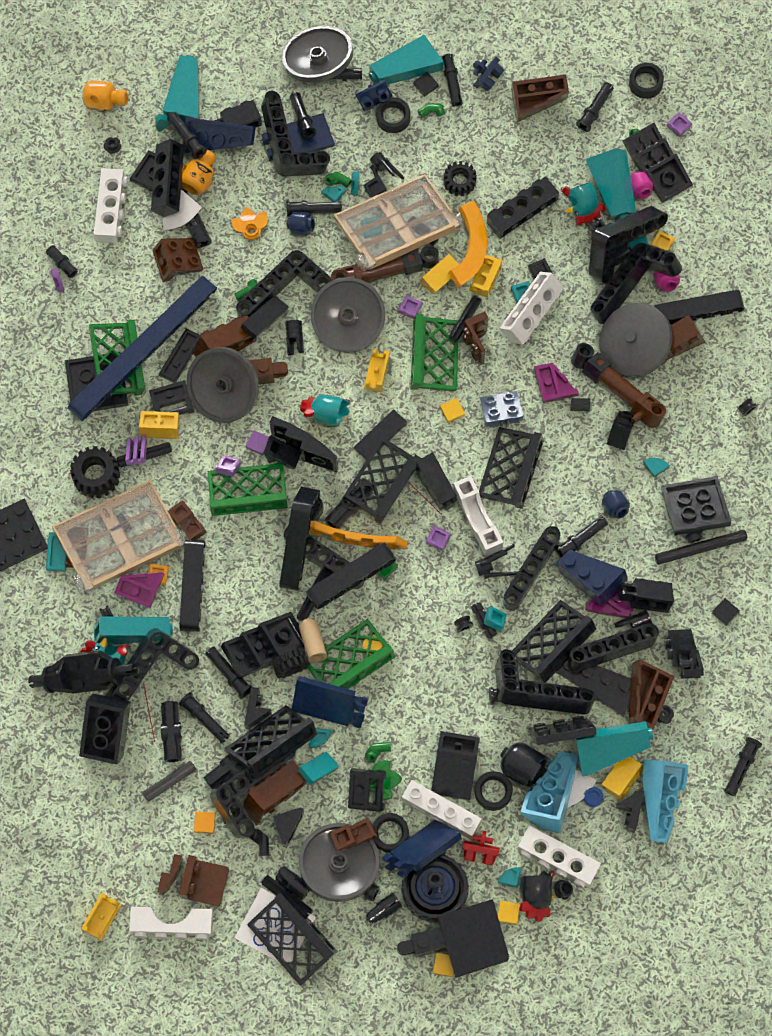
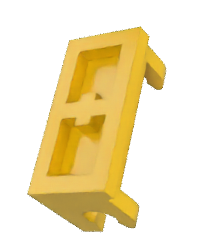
M448 254L421 278L420 283L434 294L452 279L448 272L459 264Z
M485 255L483 264L477 272L469 291L488 298L502 268V259Z
M377 349L373 350L363 389L382 392L390 360V351L384 350L383 354H379Z
M141 411L139 422L141 438L142 435H146L147 438H179L178 427L180 422L178 412Z
M632 757L623 759L615 764L601 785L605 788L606 792L622 801L643 772V766Z
M101 893L81 929L102 941L121 904L115 899L109 898L106 894Z

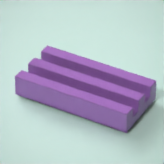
M142 435L141 439L138 436H135L134 440L131 437L127 438L125 458L127 465L146 462V435ZM139 444H141L140 459H138ZM134 445L133 460H131V458H132V446Z

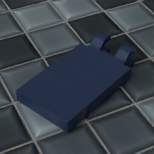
M324 113L311 116L313 120L312 125L317 131L312 139H303L301 137V129L297 126V121L287 124L294 152L321 151L335 146ZM267 132L261 134L263 145H269ZM270 148L267 149V156L269 158V161H272L273 157Z
M298 676L292 710L344 726H348L350 722L354 727L361 728L365 717L363 713L365 712L368 699L355 696L356 691Z
M434 820L392 850L391 854H385L382 860L387 863L389 862L385 868L389 871L395 868L401 869L397 875L404 878L412 870L419 871L462 839L461 833Z

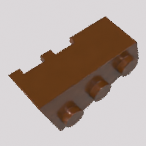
M566 74L512 82L511 92L516 121L520 122L566 100L569 94Z
M247 315L242 318L237 317L230 323L220 324L211 331L206 330L202 332L199 336L194 356L197 357L204 351L215 347H227L239 352L254 343L257 338L253 339L240 328L242 323L249 317Z
M689 315L671 325L672 345L662 365L667 360L706 343Z
M640 659L632 663L628 724L646 721L647 727L654 730L675 676Z
M291 761L289 764H283L277 769L275 774L272 775L270 773L260 785L257 786L255 784L248 789L243 807L256 826L261 823V819L268 812L272 814L276 806L283 801L286 802L305 786L307 781L298 771L299 766L294 761Z

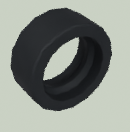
M644 62L638 64L630 73L629 87L631 92L643 99L657 96L663 87V72L653 63ZM641 73H650L656 77L657 84L651 88H643L636 83V77Z
M391 97L385 102H380L376 111L378 126L387 133L395 134L405 130L410 123L409 105L404 100ZM396 107L403 111L404 118L398 123H389L383 119V112L387 108Z
M486 772L476 782V800L486 810H501L511 800L512 784L508 777L501 772ZM498 780L504 785L505 796L502 800L493 803L483 797L482 787L487 781Z
M382 814L372 824L377 835L373 841L377 848L383 852L390 853L409 837L407 822L398 814ZM391 821L401 827L402 836L395 844H385L380 840L378 831L383 823Z

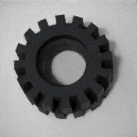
M459 161L458 165L456 162H453V166L451 164L448 165V169H445L444 185L450 194L455 193V196H458V194L464 196V193L468 195L470 191L474 190L477 175L472 165L468 166L469 163L467 162L463 165L462 161ZM457 174H463L467 177V181L463 184H457L453 181V177Z
M301 648L293 649L291 652L287 651V653L277 656L271 662L277 678H286L287 676L302 672L310 664L304 649Z

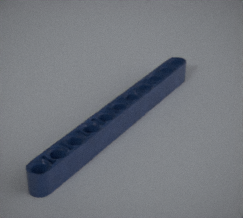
M201 276L71 401L67 409L79 420L84 421L209 299L211 294L216 292L217 287L206 277Z

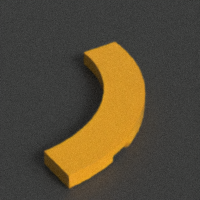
M475 201L462 205L458 209L469 231V239L465 258L457 267L448 272L457 288L465 285L475 276L483 264L487 251L486 226Z
M311 521L310 534L316 536L324 534L330 536L329 539L345 544L373 548L374 545L386 543L389 549H405L408 545V541L398 536L353 533L336 529L317 521Z

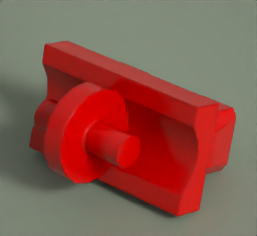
M483 831L482 836H473V840L480 843L464 841V860L475 862L476 852L484 853L483 864L493 866L496 856L499 855L500 847L484 844H493V838L486 837L487 831Z

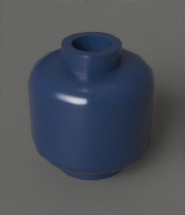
M293 212L290 218L287 219V229L294 236H308L314 231L315 219L308 212Z
M620 490L606 492L601 503L611 518L620 519L629 512L630 503Z

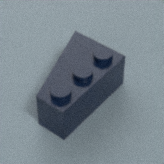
M569 550L557 562L559 572L601 607L618 591L617 586L628 580L625 569Z

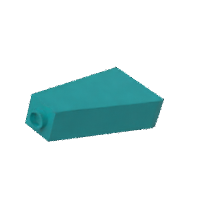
M422 35L370 64V73L368 75L373 83L385 80L388 85L422 76L426 72L429 74L443 70V60L426 36Z
M191 55L179 56L163 107V115L168 116L171 112H177L184 123L186 117L200 119L199 66L197 58Z
M615 148L587 158L588 167L611 217L622 219L635 213L636 206L626 150Z
M100 616L93 628L94 642L97 644L104 638H107L108 643L111 645L141 643L147 633L154 628L162 630L169 636L172 635L173 624L170 623L169 617ZM160 634L153 637V642L161 640Z
M645 721L596 729L597 735L576 738L582 777L651 748L650 740H653L652 728H648Z

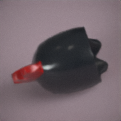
M543 871L540 875L521 877L520 895L523 902L519 909L521 912H526V918H534L535 921L541 922L544 917H550L549 906L556 897L552 895L554 871H549V874Z

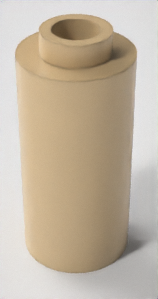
M307 618L299 625L308 661L310 663H318L327 658V653L317 620Z

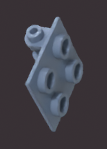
M517 391L480 397L485 416V426L492 428L499 426V421L501 426H503V421H506V425H509V422L510 424L520 423L523 420L524 415Z

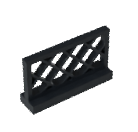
M499 427L480 485V497L515 505V507L523 509L544 442L542 433L534 432V434ZM502 433L509 434L512 440L503 444L500 440ZM522 438L530 439L529 444L523 448L517 442ZM515 443L519 450L509 455L506 447ZM503 449L507 456L497 461L495 454ZM521 453L524 460L515 465L512 458ZM510 460L514 467L504 472L500 465ZM498 466L502 473L492 478L489 474L490 470ZM516 470L519 475L518 479L510 482L506 475ZM505 477L508 484L498 489L495 481ZM493 483L496 491L491 494L483 493L485 487ZM511 487L513 491L512 498L503 497L501 492Z
M381 437L343 498L375 517V521L381 524L414 473L416 461L421 459V457L416 454L412 456ZM382 444L387 446L390 454L381 455L380 446ZM395 456H403L408 460L405 464L397 465ZM392 457L394 466L384 467L382 459ZM379 460L381 468L372 470L370 462ZM395 470L396 479L388 480L386 471ZM382 472L384 481L375 482L373 473ZM369 474L371 483L362 485L360 477ZM386 484L387 493L378 495L376 486ZM373 487L375 496L365 497L363 488ZM360 489L362 498L355 499L349 494L352 490ZM376 499L378 507L375 511L368 507V500Z
M560 600L512 651L517 655L521 650H527V656H517V662L537 676L539 681L546 683L569 659L571 650L581 646L597 628L592 618L582 615ZM562 607L567 610V615L557 617V612ZM579 618L581 620L578 625L570 626L571 619ZM567 620V627L557 628L558 621ZM554 622V629L544 630L546 623ZM567 632V636L564 639L557 640V633ZM554 634V641L544 642V635ZM533 637H541V643L531 644ZM554 646V650L551 653L544 654V647ZM541 648V654L531 656V649ZM541 659V663L536 669L531 666V661Z
M285 705L227 746L225 751L247 768L253 778L257 779L317 736L313 720L309 717L307 719L303 718ZM286 713L290 715L288 719H280ZM300 723L296 727L292 728V724ZM288 724V728L278 729L279 725ZM275 725L274 729L265 730L266 727ZM285 734L279 739H277V735ZM273 735V739L263 740V736ZM259 736V740L249 741L252 737ZM269 745L264 750H261L262 746ZM258 746L257 750L248 751V747ZM244 747L243 751H234L237 748ZM254 756L250 760L246 761V757Z
M285 891L278 893L247 924L300 986L338 952ZM275 904L281 909V918L270 917L271 908ZM259 919H266V931H259L254 924ZM270 920H281L280 932H270ZM284 921H292L294 923V933L284 932ZM270 934L280 935V947L270 944ZM284 935L294 936V947H283ZM298 936H305L308 939V948H297ZM283 950H294L293 962L284 960ZM297 950L308 951L307 963L297 962ZM311 951L319 952L324 959L319 963H311ZM296 965L307 966V975L302 979L296 973Z

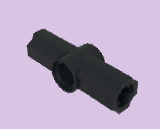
M361 479L362 485L371 483L367 479ZM373 487L363 488L365 497H369L374 491ZM360 489L352 490L349 494L355 499L362 498ZM342 497V501L325 518V521L330 527L340 529L351 515L358 511L359 507L355 505L352 507L346 506L345 504L349 501Z
M165 701L161 703V739L164 747V761L170 763L182 761L181 722H179V705L176 701Z
M256 746L248 747V751L257 750ZM241 747L236 752L243 751L244 747ZM227 755L216 768L203 778L210 788L213 789L244 768V766L230 755ZM254 756L246 757V761L250 760Z

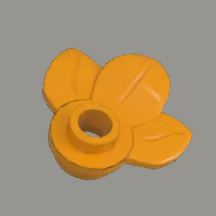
M248 207L244 208L240 218L232 219L234 230L243 233V236L248 240L257 239L261 234V230L268 223L266 211L256 215ZM249 230L255 231L252 234L248 233Z

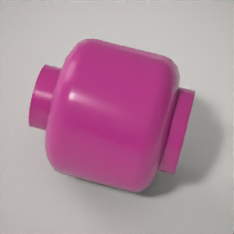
M645 172L632 173L630 176L634 197L637 199L649 197L654 187L651 179Z
M654 271V280L660 290L671 292L679 285V275L670 277Z

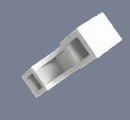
M469 476L455 482L453 490L457 495L456 498L484 556L486 557L503 550V540L484 509L479 491L472 477Z
M131 907L129 931L136 938H146V935L150 934L160 939L167 938V935H175L176 939H187V936H195V939L207 940V936H212V909L192 908L189 915L183 921L176 924H166L156 918L151 907Z

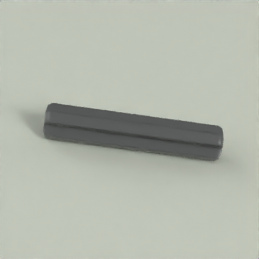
M191 761L187 762L143 791V796L147 801H151L193 773L196 767Z

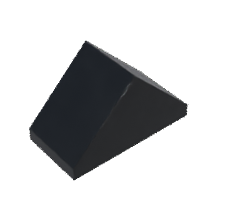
M301 807L273 816L282 845L285 848L288 847L304 815V809Z

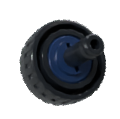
M445 854L439 855L419 871L412 870L402 879L401 893L407 909L418 919L429 923H439L438 916L462 909L467 901L469 892L468 879L462 866L455 859Z

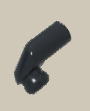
M255 829L249 838L259 845L260 856H269V837L261 830Z

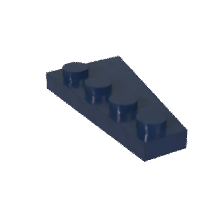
M186 117L185 124L190 132L198 136L199 142L207 150L251 146L254 144L256 127ZM184 146V153H191V151L188 148H185Z

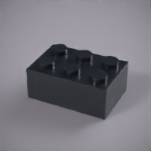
M92 694L88 698L85 707L79 757L116 765L124 756L131 701Z

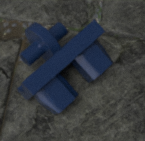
M495 57L487 67L485 66L487 64L485 59L481 62L475 61L473 63L475 69L473 74L478 76L481 73L474 83V87H482L486 91L492 88L495 82L488 77L491 73L498 79L504 72L503 67L498 64L500 61L498 57Z
M385 80L373 86L370 84L367 89L355 94L364 111L372 109L373 106L380 102H385L393 96Z

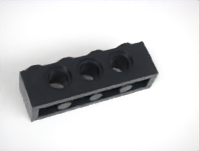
M173 139L156 144L151 211L162 217L177 213L180 208L184 145Z
M546 176L541 180L537 179L531 187L522 189L516 197L506 200L500 208L491 210L487 216V224L498 238L501 239L556 202L559 198V191ZM537 195V196H539L540 198L536 199V198H533L532 196ZM519 205H523V206H525V208L522 209V208H519L518 206H519ZM509 215L511 218H504L503 216Z

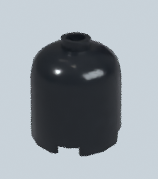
M523 742L514 743L509 748L505 747L500 755L502 758L500 766L502 773L528 792L533 789L531 786L533 784L536 785L537 780L547 771L545 768L546 763L549 764L551 762V758Z

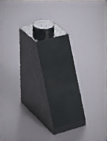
M432 452L416 461V474L439 510L452 508L455 505L457 495L434 453Z

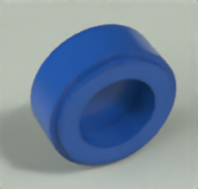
M589 788L584 792L585 798L583 800L587 806L598 807L602 803L603 793L599 788Z

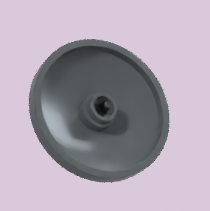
M316 26L299 32L287 42L282 52V62L285 71L293 79L307 83L322 82L339 75L348 67L353 57V46L350 37L341 29L332 26Z
M339 278L327 283L316 294L311 306V323L317 337L329 348L339 352H357L370 346L381 334L385 323V307L381 296L369 283L357 278Z
M630 303L614 311L604 323L599 338L600 353L612 363L611 368L618 374L626 377L645 376L655 371L667 358L672 345V329L666 316L654 306L646 303Z
M215 347L204 351L191 363L187 374V391L193 405L203 416L215 422L229 423L244 417L252 410L258 398L259 382L253 365L243 354L231 348Z
M332 823L318 828L307 837L300 850L299 871L302 880L311 892L325 900L344 902L360 897L371 888L379 872V852L373 839L355 847L337 851L330 832L347 825V823Z

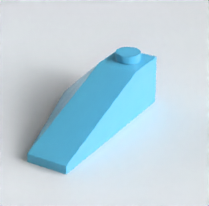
M560 751L547 767L545 774L537 780L535 787L526 794L521 815L540 829L557 833L561 832L579 762V755Z
M644 759L642 780L651 841L668 842L674 824L673 810L675 807L679 808L680 801L677 800L680 790H685L687 784V764Z

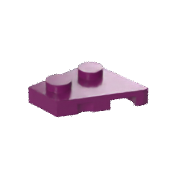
M554 363L534 366L543 403L578 396V390L573 388Z
M157 572L121 575L114 593L151 608L165 574Z
M617 591L602 607L592 599L585 610L627 618L634 608H631L630 602L619 600L618 594L620 592Z

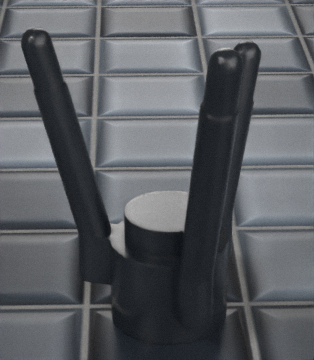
M378 152L370 158L372 163L370 168L373 171L374 177L378 176L377 170L382 172L386 169L392 176L396 174L401 179H404V176L384 157L382 152Z
M512 544L486 558L475 561L479 576L484 575L485 579L490 577L516 575L518 571L490 573L493 570L491 562L507 555V551L514 548L515 545Z

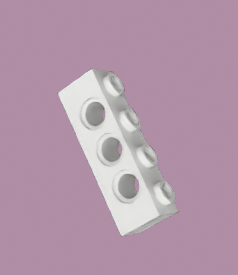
M101 168L93 234L96 242L118 243V237L122 236L120 220L124 219L122 204L126 202V193H123L124 187L127 188L128 177L125 176L123 169ZM111 204H114V205H115V206L112 207V208H109V207H108V206L111 205ZM108 221H113L111 224H106Z
M540 272L499 329L512 343L524 344L529 339L533 330L539 325L543 316L549 311L553 302L560 296L561 291L564 289L562 284L552 273Z
M411 780L402 796L403 803L459 831L461 835L470 840L473 839L481 824L482 818Z
M530 825L517 849L522 857L529 860L532 857L538 861L537 864L545 869L550 867L556 870L555 873L564 879L566 877L573 879V883L581 888L585 886L590 887L601 865L598 861ZM543 845L546 851L544 853H537L535 846ZM555 854H560L564 860L561 863H556L552 857ZM572 864H579L581 871L573 872L570 866Z

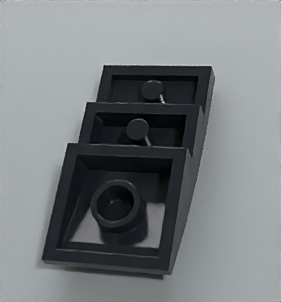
M655 123L622 140L639 171L645 172L653 182V191L662 203L693 186L677 153H673L666 138H662Z
M274 416L271 417L269 422L271 435L285 440L287 444L300 450L302 461L336 473L338 472L337 456L322 442L289 422Z
M288 612L264 621L256 628L242 632L239 637L223 642L221 648L240 679L272 665L273 659H276L277 656H281L283 653H287V651L291 652L293 649L304 648L303 640H301L299 624L292 612Z

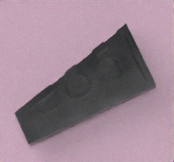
M568 660L557 670L556 673L574 685L592 690L596 694V699L624 717L630 702L631 678L597 665L581 671H573L568 667Z

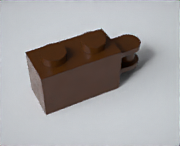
M272 358L249 360L256 371L259 385L275 383L274 378L288 375V365L285 362L272 363Z

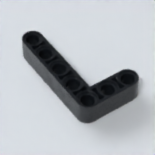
M276 91L266 92L261 104V110L276 172L285 177L323 174L330 162L329 154L325 151L294 152L281 97Z
M649 206L597 229L593 233L591 240L589 275L604 284L608 283L614 274L616 248L662 228L668 220L667 213Z
M646 243L636 244L590 307L598 323L604 324L608 317L622 306L648 269L670 277L679 275L682 271V265L675 253Z
M294 250L237 303V316L240 318L246 315L248 317L252 316L274 295H278L296 276L300 277L317 293L322 288L319 285L331 282V277L303 252ZM294 260H300V261H301L300 263H297V264H296V263H293ZM309 271L314 272L312 275H307L306 273ZM282 272H287V273H288V274L285 275V276H281V275H280V273H282ZM270 284L275 285L273 288H268L267 286ZM256 297H262L261 300H254ZM243 309L249 310L247 313L241 312Z
M301 486L293 500L279 583L281 588L299 591L298 587L299 581L302 580L311 519L320 498V490Z
M320 498L318 502L320 507L314 511L311 521H318L323 514V502ZM288 526L284 531L285 544L287 539ZM311 536L308 537L307 545H312L313 549L306 551L305 558L321 569L329 571L330 575L336 572L335 568L337 566H346L351 563ZM322 555L329 557L326 561H321L319 558ZM364 582L353 589H360Z
M158 628L151 629L127 663H135L139 668V673L136 676L123 677L121 685L128 684V689L125 692L119 691L121 685H114L106 696L129 701L160 653L188 670H193L199 665V657L193 650ZM160 634L161 640L158 643H153V637ZM172 645H177L176 652L169 653V648ZM145 651H150V657L142 659V654ZM193 655L192 662L185 663V658Z
M504 649L499 654L495 665L497 697L501 703L586 715L591 711L596 699V694L592 690L520 680L515 652Z
M296 751L257 779L253 778L250 771L244 767L211 790V801L235 837H249L255 830L254 823L237 796L292 759ZM235 779H238L241 783L239 789L234 785ZM220 790H222L225 794L223 800L220 799L218 795ZM230 807L235 809L234 817L229 813ZM241 824H244L246 827L244 834L240 831Z

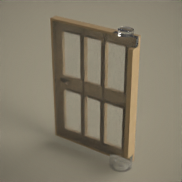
M425 174L334 214L335 221L358 253L356 254V261L362 271L371 270L462 228L461 223H463L460 213L454 214Z
M151 480L52 526L77 575L73 576V580L80 594L94 590L121 577V575H125L185 546V540H187L183 529L178 531Z

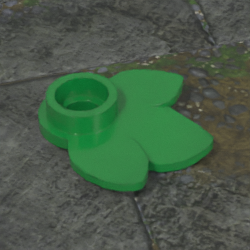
M383 760L377 762L372 770H384L387 772L386 779H384L383 800L392 799L391 789L402 781V777L398 773L390 771V761ZM376 783L374 785L370 784V792L375 793Z

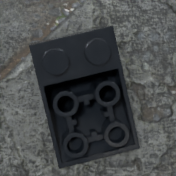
M440 731L431 791L440 796L470 801L480 737Z

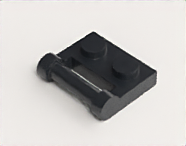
M185 380L149 390L155 412H161L160 408L185 401V406L164 412H178L179 415L188 412L189 414L195 413Z
M351 768L348 808L376 812L384 811L383 789L387 772L384 770L375 771ZM371 778L376 779L374 803L369 802Z

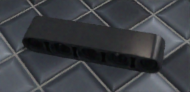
M740 290L661 303L654 306L666 316L670 325L688 315L693 321H696L698 318L707 319L719 314L720 316L729 315L735 311L742 312L745 309Z
M549 526L543 531L509 585L503 598V605L507 610L514 611L519 608L553 554L561 536L560 530L557 527ZM553 534L556 536V539L549 540L546 536ZM544 550L547 554L540 556L537 554V551ZM533 565L537 568V570L531 572L527 569V567ZM519 581H524L527 584V586L519 587L517 583ZM509 597H515L517 599V602L509 603L507 599Z
M185 540L180 631L200 632V603H202L203 592L201 591V585H203L205 540Z
M382 543L309 588L306 594L315 608L321 609L392 565L396 561V557L387 544Z
M648 623L575 647L570 652L568 667L573 671H581L650 648L656 643L659 630L656 625ZM574 658H580L581 661H576Z

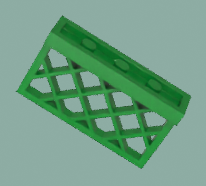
M416 313L413 320L410 390H418L419 388L444 391L457 390L458 341L453 342L450 340L449 334L443 327L446 325H456L458 320L424 317V314ZM426 323H433L437 329L430 333L426 329ZM438 331L446 337L441 343L433 336ZM429 339L437 345L431 351L425 346V342ZM448 340L454 345V349L450 352L442 346ZM438 348L445 354L440 360L433 354ZM428 356L436 362L431 368L424 362ZM446 358L453 362V367L449 370L441 363ZM438 365L445 372L439 378L432 371ZM428 373L435 379L432 384L424 383V376ZM448 375L453 380L452 386L445 385L441 379Z
M127 320L126 323L89 324L96 377L102 372L100 369L102 362L107 365L111 364L106 359L110 353L116 357L120 355L114 350L118 344L126 349L138 338L135 320ZM114 329H122L123 335L120 339L111 333ZM94 330H102L106 335L100 339L95 335ZM108 336L116 341L112 348L104 342ZM100 344L108 350L105 356L97 352ZM142 365L126 379L131 383V388H124L120 385L112 393H134V396L142 395L145 390Z
M281 463L239 467L236 473L243 477L238 483L231 479L232 476L217 473L216 470L207 471L212 516L288 508L284 467ZM280 469V474L275 479L269 475L271 470ZM258 471L262 475L255 481L250 477L252 472ZM220 475L224 479L217 485L212 481V476ZM265 477L272 481L267 488L260 484ZM246 479L253 483L248 490L241 486ZM227 481L234 485L229 492L222 488ZM276 484L282 488V493L274 494L270 490ZM256 487L263 490V492L257 496L251 493ZM237 489L244 492V494L238 498L232 495ZM218 491L225 494L222 499L214 500V495Z
M366 619L325 647L327 658L323 660L322 669H314L311 663L307 668L317 681L323 682L324 674L334 675L333 681L329 684L350 689L394 659L395 654L392 647L386 643L369 619ZM368 626L371 630L370 637L360 636V630ZM348 638L356 639L354 648L345 647L344 641ZM359 640H369L367 649L357 648ZM372 640L380 641L383 645L378 651L370 650ZM332 649L339 650L338 658L328 657V652ZM342 652H353L352 659H341ZM356 652L366 653V658L363 661H354ZM327 661L337 663L335 671L325 670ZM340 663L350 664V669L347 672H338Z

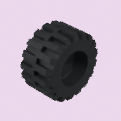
M93 446V449L86 447L84 452L80 450L78 452L79 456H74V463L70 465V474L77 490L81 491L84 496L88 494L89 498H94V495H97V498H102L101 494L108 496V491L111 490L113 492L115 490L114 485L118 486L120 469L115 456L109 450L106 452L103 447L100 449L97 446ZM93 465H102L106 468L103 476L98 479L86 478L85 472Z

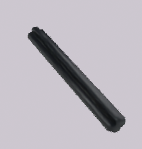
M740 530L655 554V561L660 565L746 541L748 538L745 530Z

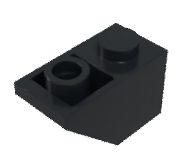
M618 412L613 422L607 445L625 450L635 424L631 421V418L634 416L631 412Z

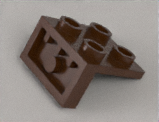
M193 238L161 239L152 250L162 282L170 281L177 272H200L203 270Z
M485 311L465 320L464 335L462 336L467 346L470 345L473 350L471 351L473 359L479 361L480 365L484 364L485 349L479 338L486 334L488 328V316Z
M188 855L179 896L182 899L219 907L229 867L199 861L196 856Z

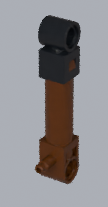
M426 245L421 249V252L417 248L371 270L366 265L358 266V264L337 268L331 274V281L351 277L368 283L402 273L409 275L421 272L423 267L432 269L439 262V251L433 245ZM429 255H430V256H433L434 258H432V259H427L426 256H429Z
M587 343L578 344L571 357L573 366L583 369L582 373L593 382H601L632 408L630 412L634 414L631 418L633 423L641 420L648 427H658L666 414V407L648 392L644 394L613 370L611 368L612 363L599 352L594 355V349L591 345Z

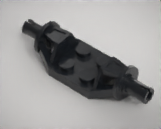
M101 650L66 654L52 666L44 667L41 675L29 676L28 683H33L29 685L31 688L43 686L47 693L57 691L74 694L108 690L114 685H121L123 677L136 676L138 668L133 669V667H137L135 663L122 665L118 658H112Z

